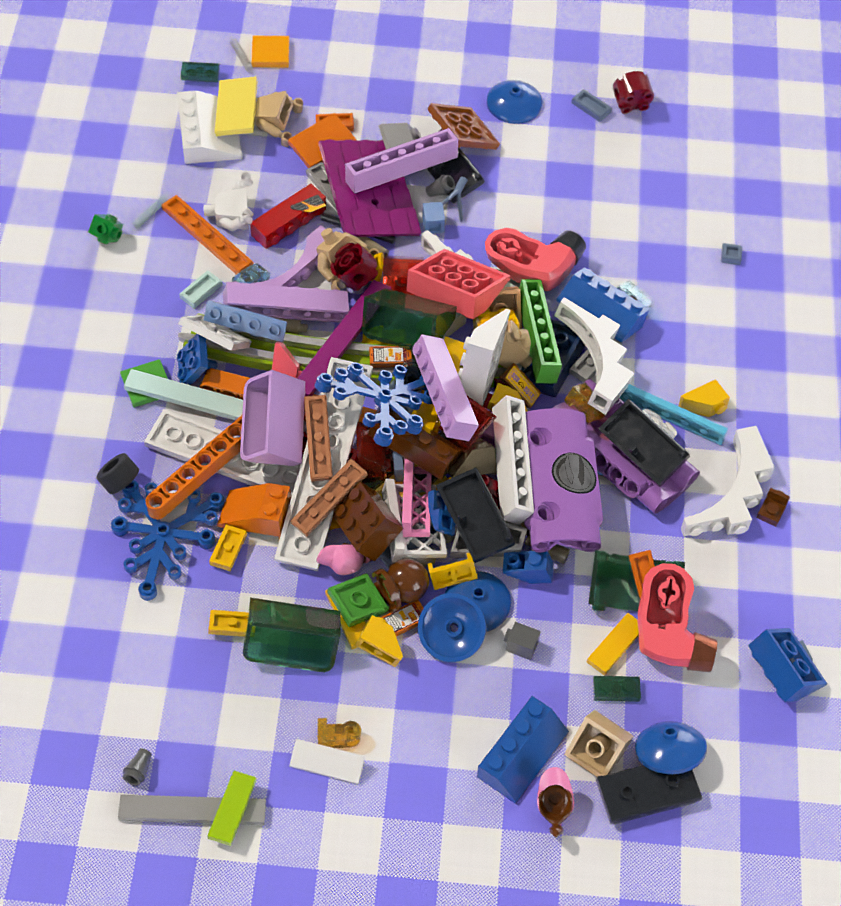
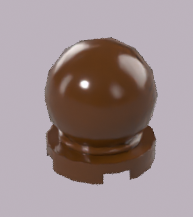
M405 558L397 560L389 567L387 572L384 569H379L372 573V577L377 579L374 585L384 601L390 606L388 610L390 613L400 610L401 602L412 603L418 601L425 595L429 586L428 571L421 563L414 559Z

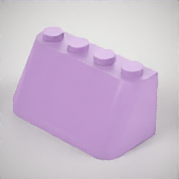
M270 370L254 376L246 382L243 395L240 456L243 460L253 463L287 466L302 464L305 381Z

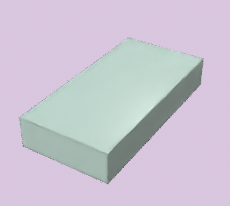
M207 270L179 294L180 299L195 309L223 285L222 280Z

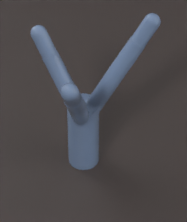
M460 177L453 192L442 201V204L445 205L454 196H457L460 221H463L461 192L467 182L465 177Z

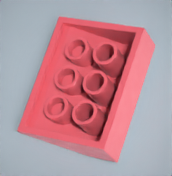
M443 249L408 269L407 292L414 294L416 297L429 300L433 304L443 306L449 311L462 314L466 318L475 319L488 309L510 280L511 275Z

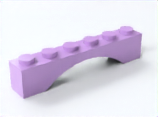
M320 225L307 236L304 253L291 269L276 278L257 283L261 285L294 287L303 280H307L311 273L318 268L316 249L324 241L321 232L325 228Z

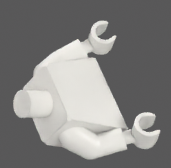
M247 171L240 174V181L236 182L231 188L215 194V204L204 205V216H216L218 227L232 232L237 229L248 230V224L253 222L251 217L254 216V213L248 208L247 188H245V185L247 187L252 186L253 180L251 179V174Z

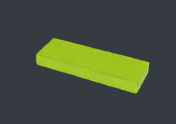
M233 770L207 835L208 839L228 846L232 845L256 784V777Z

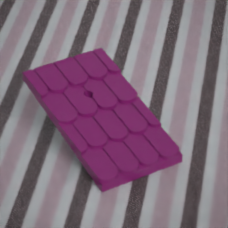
M328 139L318 142L343 233L347 232L355 237L420 236L422 234L404 176L355 194L346 183L345 164L386 150L383 140L372 141L365 139L354 141L350 139Z

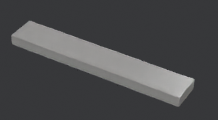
M120 795L118 820L213 823L222 798ZM250 798L240 824L265 825L266 799Z

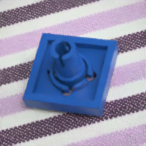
M199 334L191 338L183 349L177 353V377L180 383L192 385L204 371L210 368L217 369L218 367L217 361L207 359L206 338Z

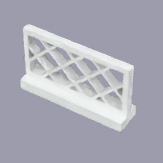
M385 479L382 499L402 525L401 510L403 509V497L398 492H403L404 484H395L394 479ZM432 485L431 491L436 490L435 485ZM420 488L414 494L420 498L422 496L419 494L425 491ZM420 506L415 508L414 511L421 514L425 508ZM415 524L413 528L425 529V525ZM402 530L390 544L392 562L402 558H446L447 550L444 533L439 531L434 535L430 533V537H426L428 540L422 543L415 537H403ZM412 542L419 549L407 550V544ZM433 542L440 547V551H433L428 545Z

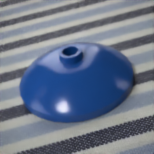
M507 80L496 84L490 89L486 104L488 110L495 118L503 122L519 124L534 119L540 113L542 97L535 87L524 81Z
M476 571L478 579L448 586L445 594H462L476 602L484 614L486 632L499 627L508 617L511 608V596L508 588L499 578L487 572ZM478 592V593H481L482 595H481V596H476L475 593Z
M457 593L442 594L433 598L423 608L418 621V634L423 647L430 655L445 662H459L474 655L483 644L486 635V620L481 608L469 597ZM453 623H456L458 625V630L456 632H453L451 630V625Z
M666 721L656 723L639 734L635 742V753L638 760L650 770L664 774H679L690 771L703 762L707 753V744L704 736L692 726L681 722Z

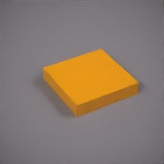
M252 36V67H289V36Z

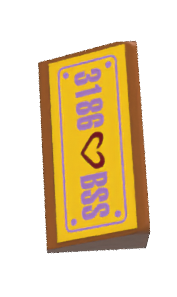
M515 363L499 377L506 386L518 391L522 400H524L526 408H531L541 394Z

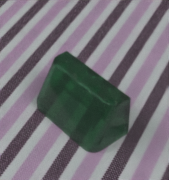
M385 288L364 297L362 332L369 339L413 350V346L421 334L443 339L456 318L457 306Z
M250 597L243 643V656L246 660L255 663L317 672L330 671L335 664L341 636V613L338 610Z

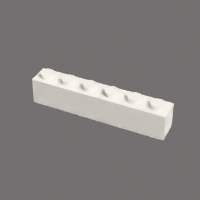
M506 395L492 408L499 505L504 521L520 525L534 513L524 400Z

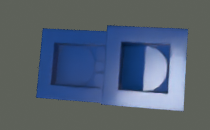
M436 490L429 491L428 507L434 529L450 536L455 535V523L440 493Z

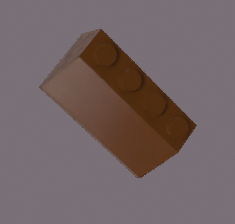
M389 407L390 416H392L396 421L402 420L406 422L392 408ZM380 423L370 427L369 436L374 438L377 429L380 428ZM425 426L422 427L421 432L417 435L410 434L407 431L404 435H399L393 431L394 437L391 444L387 446L440 480L443 479L464 452L463 449Z

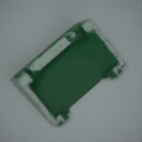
M595 550L592 556L588 605H592V610L605 611L606 607L638 611L641 599H639L629 557L615 553L609 555L605 551ZM653 559L655 566L663 563L675 564L685 569V562H666V560Z

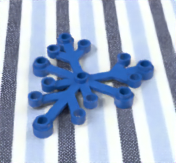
M356 362L351 363L347 370L337 368L334 373L335 380H333L330 374L322 373L317 377L314 385L322 393H329L332 388H335L333 397L341 401L354 394L375 398L374 402L380 407V413H366L362 422L367 427H374L375 424L380 423V428L375 433L374 441L384 447L391 444L394 437L393 431L399 435H404L406 431L417 435L422 430L423 419L419 415H411L400 405L418 410L422 401L426 404H433L422 375L419 380L404 385L407 369L402 365H396L393 370L395 389L389 390V383L393 376L390 371H380L378 377L380 381L379 387L364 374L363 366ZM360 381H361V382H362L364 385H366L369 389L363 388V387H359V386H357L356 384H354L353 382H360ZM421 388V389L424 390L425 392H424V394H423V393L415 392V390ZM389 407L392 408L406 422L402 420L396 421L392 416H390Z
M135 480L122 489L125 498L118 501L119 510L122 513L134 512L144 514L152 524L128 522L126 518L121 516L115 517L111 522L112 532L116 536H124L129 531L149 534L142 539L135 538L129 542V548L133 554L142 552L143 548L155 542L154 548L135 559L127 558L123 563L127 573H134L138 567L150 561L145 581L138 587L139 595L143 600L150 601L157 596V587L154 582L160 562L168 571L170 579L177 580L182 575L180 566L174 564L163 550L165 543L173 552V557L176 560L185 559L187 553L186 548L179 545L174 538L198 541L199 546L203 549L214 547L216 538L213 531L205 529L201 532H194L178 528L190 521L206 523L209 526L217 524L218 516L216 512L221 511L225 504V498L221 493H211L206 502L197 506L201 501V493L196 489L188 496L189 502L186 513L169 523L160 519H153L148 514L145 500L148 494L151 493L148 490L158 487L155 483L146 484L145 499L140 494L139 484ZM192 495H198L196 498H191ZM210 516L215 517L213 520L207 519ZM135 544L140 545L138 548L132 547ZM178 551H183L180 555L176 554ZM130 563L134 564L133 567H127ZM173 570H177V571H178V573H176V574H172L171 572H172ZM146 587H151L149 590H144Z

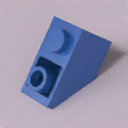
M548 551L504 553L502 570L504 575L529 584L552 583L554 563Z

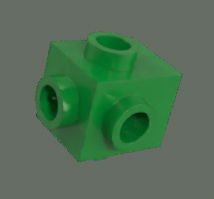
M94 214L88 233L97 237V241L109 244L120 239L124 224L117 221L118 218L111 214Z

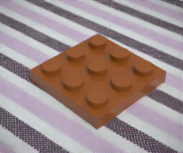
M430 103L427 110L432 115V118L441 126V129L449 128L458 138V147L482 148L485 150H497L500 143L471 107Z

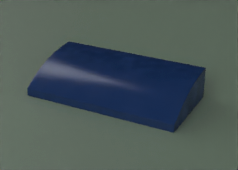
M551 320L562 364L557 383H536L532 363L527 368L522 366L520 370L542 394L556 398L569 375L570 368L576 363L585 344L564 322Z

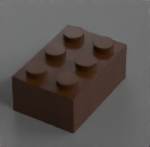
M359 482L351 490L349 495L337 506L333 513L334 519L355 550L374 562L404 529L378 492L362 482Z

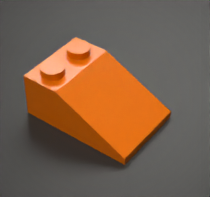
M267 483L229 490L217 527L224 528L225 525L246 530L247 532L280 537L292 497L290 486Z

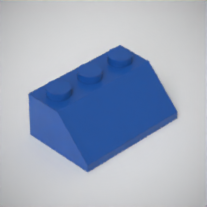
M790 628L766 629L747 645L752 652V657L759 662L764 670V675L773 683L777 695L784 702L798 701L827 685V682Z

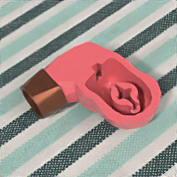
M663 563L651 568L644 578L638 609L640 652L652 660L670 666L687 667L686 669L691 671L711 672L717 651V640L697 632L692 634L687 630L688 608L694 592L692 577L684 568L675 564Z

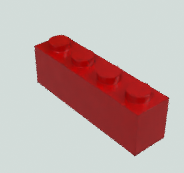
M310 183L253 220L250 224L251 236L265 249L276 245L281 239L291 235L296 229L306 225L311 219L321 215L326 210V206L315 211L306 212L291 209V205L315 195H319L326 205V196Z

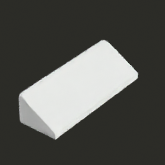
M296 739L289 766L359 784L365 757Z

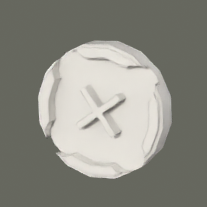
M649 409L642 410L673 439L675 438L677 431L669 422L663 423L661 416Z

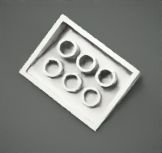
M200 91L177 92L185 164L242 159L239 134L215 135L218 96Z
M505 309L475 328L471 337H466L463 349L466 350V353L464 352L460 365H463V368H460L458 376L472 410L479 413L497 373L510 315L509 309Z

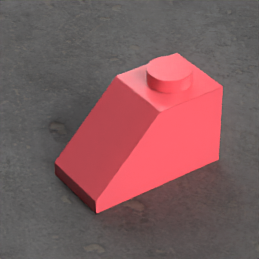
M276 342L272 370L298 378L302 373L300 371V364L283 342Z

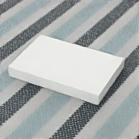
M202 315L184 316L180 318L178 323L231 351L249 348L252 342L250 339L222 325L204 321V316Z

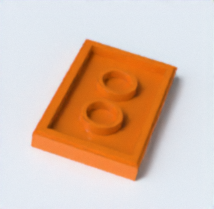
M333 113L289 138L288 144L304 164L310 168L321 162L324 163L318 144L320 140L350 139L357 141V139L339 117Z

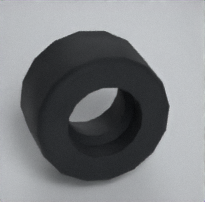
M122 453L108 461L97 473L96 479L109 494H115L135 479L139 468L126 453Z

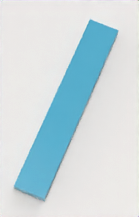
M629 384L619 397L624 402L629 399L641 410L649 409L660 415L663 420L722 446L728 428Z

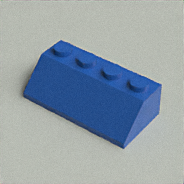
M585 267L572 276L556 299L560 303L563 298H566L597 318L604 315L619 324L620 327L614 339L620 343H623L643 327L650 310L642 302L630 297L626 292L619 290L611 285L609 281L600 278L593 271Z
M531 696L479 764L477 778L516 804L569 733L568 729L552 708Z

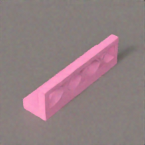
M406 458L404 463L402 510L403 537H430L431 518L428 507V492L432 488V474L421 467H414V463ZM415 474H427V477L422 481H419L414 476ZM421 488L426 494L419 498L414 493ZM419 505L426 509L421 514L414 511ZM420 521L425 525V529H413V526Z

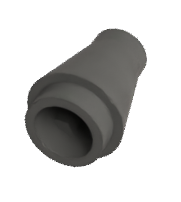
M442 175L426 187V193L429 197L451 193L455 188V182L450 175Z
M143 748L139 749L137 754L123 769V779L127 783L138 786L141 782L145 781L149 761L152 756L151 752Z

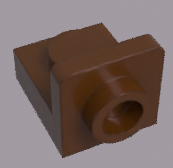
M770 488L756 518L776 527L786 509L790 496L780 490Z

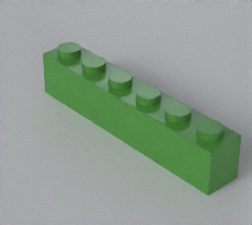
M521 279L519 287L521 294V317L523 327L528 330L531 339L530 357L532 358L536 383H557L562 364L542 281Z

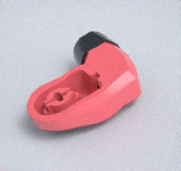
M512 228L495 230L485 241L487 257L496 267L504 273L511 275L510 278L517 283H521V279L541 280L544 291H551L560 285L570 274L573 267L577 265L586 249L584 239L571 230L561 233L550 245H545Z

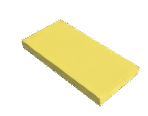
M257 77L219 81L215 121L216 136L254 133Z

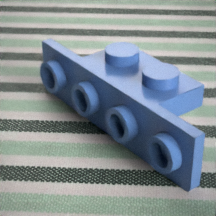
M212 300L207 301L203 319L204 321L229 327L233 331H243L250 333L254 337H264L279 342L284 341L287 327L286 321Z

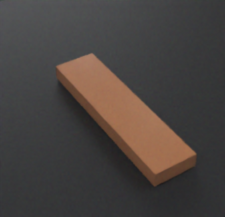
M326 395L304 397L310 479L311 482L331 480L333 473Z
M350 459L290 520V523L305 537H308L349 495L351 490L368 475L367 472L354 460Z

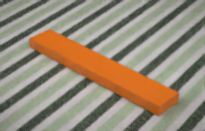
M178 195L162 204V210L238 277L254 267V262Z

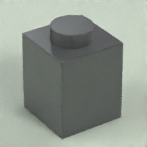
M515 622L513 628H508L504 637V641L507 642L505 651L531 660L538 645L541 631Z

